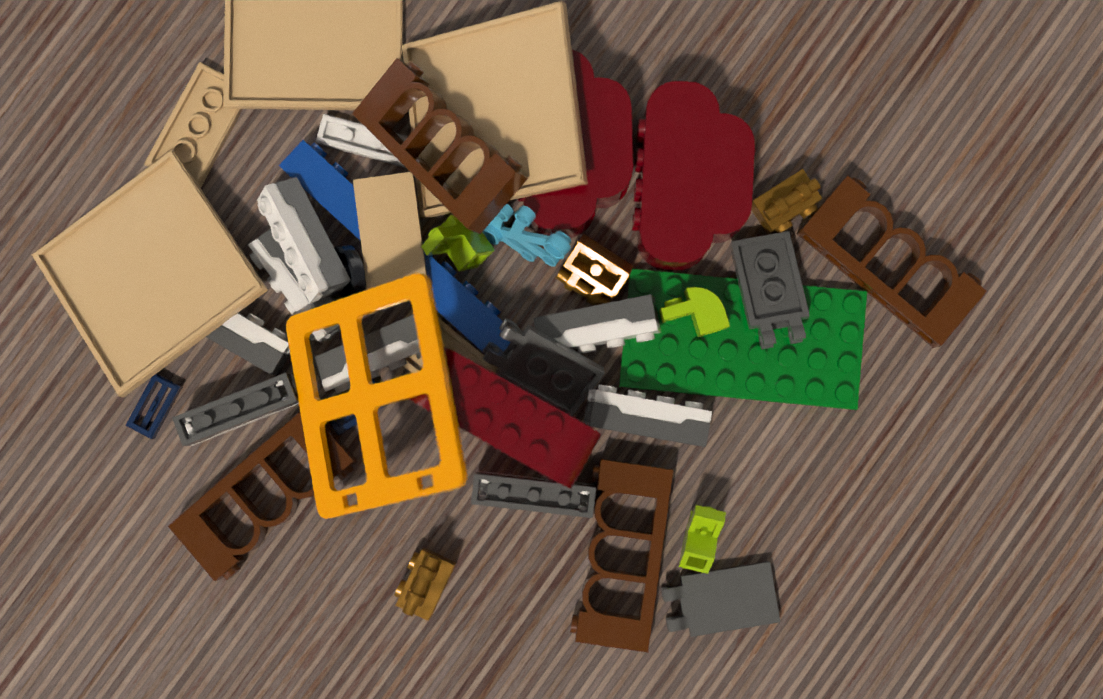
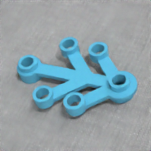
M506 204L483 231L490 244L498 245L500 241H503L521 254L524 259L533 262L538 256L552 267H555L560 259H563L571 249V239L561 231H556L555 234L552 233L550 236L524 231L526 226H529L536 217L535 213L527 206H521L514 215L515 221L512 227L508 228L505 227L504 222L509 220L514 211L510 205Z

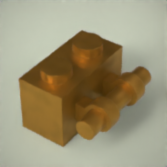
M801 169L752 201V212L767 235L774 231L777 233L784 232L793 226L791 220L801 215L804 219L818 210L816 204L823 199L817 191L821 186L815 178L810 180L805 171Z
M583 234L563 265L573 273L570 274L561 268L555 278L565 284L564 288L570 292L572 290L587 298V303L594 306L595 304L600 305L611 302L610 299L602 295L603 292L614 299L630 275L633 265ZM580 277L588 283H590L591 285L595 286V288L593 289L584 282L580 281Z
M425 547L421 550L420 554L414 552L407 567L412 571L407 581L401 580L394 596L399 598L395 606L402 608V612L408 616L413 617V615L429 621L456 566V562Z

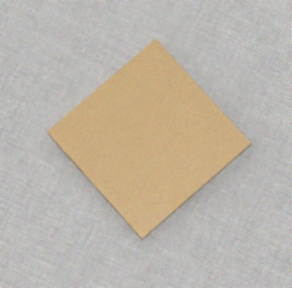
M225 0L224 108L355 110L396 58L402 60L403 0Z
M555 2L402 45L404 62L408 64L411 60L424 71L422 77L430 84L428 88L442 95L446 101L447 109L469 121L473 127L474 135L496 147L501 156L506 158L508 155H511L523 166L520 171L528 179L510 200L588 184L565 2ZM427 96L418 99L409 109L411 132L428 111L429 103ZM451 122L442 127L419 155L430 168L434 166L455 139V123ZM479 148L472 151L446 181L458 195L463 192L481 170L484 163L483 150ZM416 178L420 217L426 219L451 213Z
M170 150L32 254L120 397L127 396L268 291L174 150Z

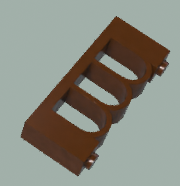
M396 58L352 114L468 230L481 234L528 179L520 171L523 166L511 155H508L506 158L501 156L496 147L476 137L469 121L448 110L442 95L428 88L430 84L422 77L424 71L411 60L407 64ZM427 96L429 106L426 115L407 139L403 141L393 131L394 127L418 99ZM454 122L456 127L455 139L434 166L430 168L419 155L442 127ZM481 148L484 154L483 166L463 192L458 195L446 181L472 151Z
M847 175L800 229L797 235L860 288L867 291L872 298L932 348L942 346L985 295L987 290L981 286V280L971 273L966 274L965 272L958 274L956 267L949 259L941 255L932 254L925 256L926 248L924 241L918 233L909 228L899 227L893 229V219L888 209L876 201H868L867 198L871 194L866 191V185L855 177L850 178ZM868 212L879 221L880 235L864 256L857 261L833 239L855 213ZM898 238L905 241L911 248L912 261L890 288L865 266L888 239ZM922 265H932L942 273L944 287L933 303L921 314L899 296L898 293Z
M300 412L168 526L214 582L225 578L227 581L241 570L238 565L245 559L241 554L251 552L261 545L267 532L266 527L278 526L289 521L296 513L298 499L315 496L313 489L307 492L296 489L270 460L292 439H295L307 453ZM325 424L333 479L339 478L343 481L355 470L352 465L358 460L329 426ZM261 466L286 496L287 504L285 511L277 519L265 517L238 487ZM228 495L245 512L254 526L253 538L245 547L236 546L230 542L207 515L210 510Z
M600 459V465L594 464L592 482L597 483V490H603L596 498L594 516L598 525L603 530L597 532L591 538L588 546V558L596 572L592 573L585 580L582 588V601L585 608H579L578 615H572L570 633L575 634V642L648 653L673 470ZM615 493L655 498L650 533L614 528L607 525L601 517L600 508L603 501ZM607 536L648 540L645 574L610 570L602 567L595 559L594 551L596 545ZM604 578L643 583L639 616L605 612L596 609L588 598L591 586L596 581Z

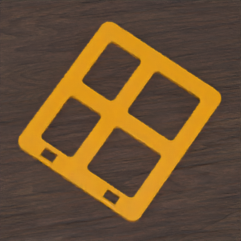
M414 273L293 315L288 319L286 331L317 511L322 518H335L464 486L467 480L466 465L432 284L426 274ZM410 300L413 307L423 367L420 371L374 384L371 378L362 317ZM339 324L351 387L347 393L321 400L318 393L309 337L313 332ZM428 394L440 453V464L435 467L391 477L387 467L378 409L384 405ZM354 414L357 419L367 481L363 485L338 491L334 485L325 424L328 421ZM432 475L433 486L423 488L421 477ZM356 493L358 504L349 506L347 495Z

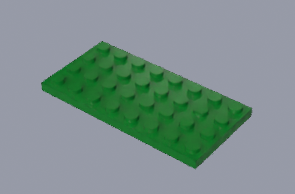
M632 269L629 275L627 299L650 294L654 296L661 333L654 334L655 339L645 342H637L636 338L625 340V345L622 347L619 387L858 410L867 291L802 285L810 315L808 319L802 320L806 338L801 343L790 344L788 327L774 329L776 344H773V348L761 350L758 328L750 330L748 328L737 279ZM700 287L713 292L721 300L730 327L697 337L691 315L662 323L659 311L661 308H665L664 302L680 297L683 302L687 301L684 294L687 288Z

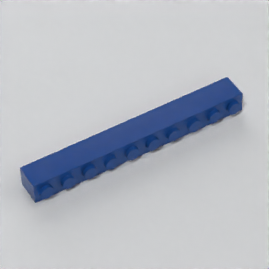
M302 140L280 163L279 167L291 178L297 177L302 188L360 240L354 185L345 178L348 173L337 162L330 165L324 159L327 154L315 142L310 146ZM424 252L427 276L431 280L436 310L482 352L488 342L496 344L504 352L510 342L499 336L501 333L499 327L503 321L497 316L501 312L488 300L483 304L475 297L479 292L467 281L461 284L454 277L457 272L447 262L443 261L439 264L432 257L433 255L427 256Z

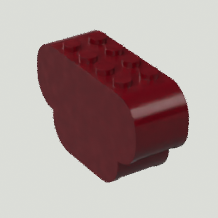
M572 50L588 184L518 199L519 202H524V206L530 208L536 215L530 224L531 228L538 234L550 236L552 233L555 234L556 231H561L568 235L569 238L585 232L593 222L595 209L611 207L624 198L633 172L632 106L629 94L621 84L612 79L594 78V71L588 59L575 50Z
M671 81L662 84L651 94L644 119L639 118L636 143L642 144V148L637 149L635 173H640V178H636L633 202H639V208H634L632 231H637L639 253L649 265L661 270L681 271L695 266L709 250L712 243L728 241L747 222L752 210L755 140L751 128L744 120L732 114L720 113L715 95L706 86L696 82Z
M443 346L458 427L550 479L572 489L602 434ZM428 394L409 398L411 401L432 412Z

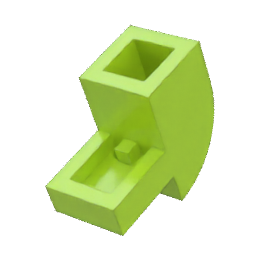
M451 215L442 225L432 229L428 234L429 238L421 246L427 256L447 253L458 271L478 268L494 251V248L483 232L479 234L468 230L454 215Z
M700 287L687 288L684 291L687 301L683 302L681 297L664 302L665 308H661L659 311L662 323L691 315L697 337L730 327L721 300L713 292Z
M696 505L694 512L691 511L686 526L679 567L706 574L709 573L715 559L717 540L725 523L726 512L709 506L702 507Z

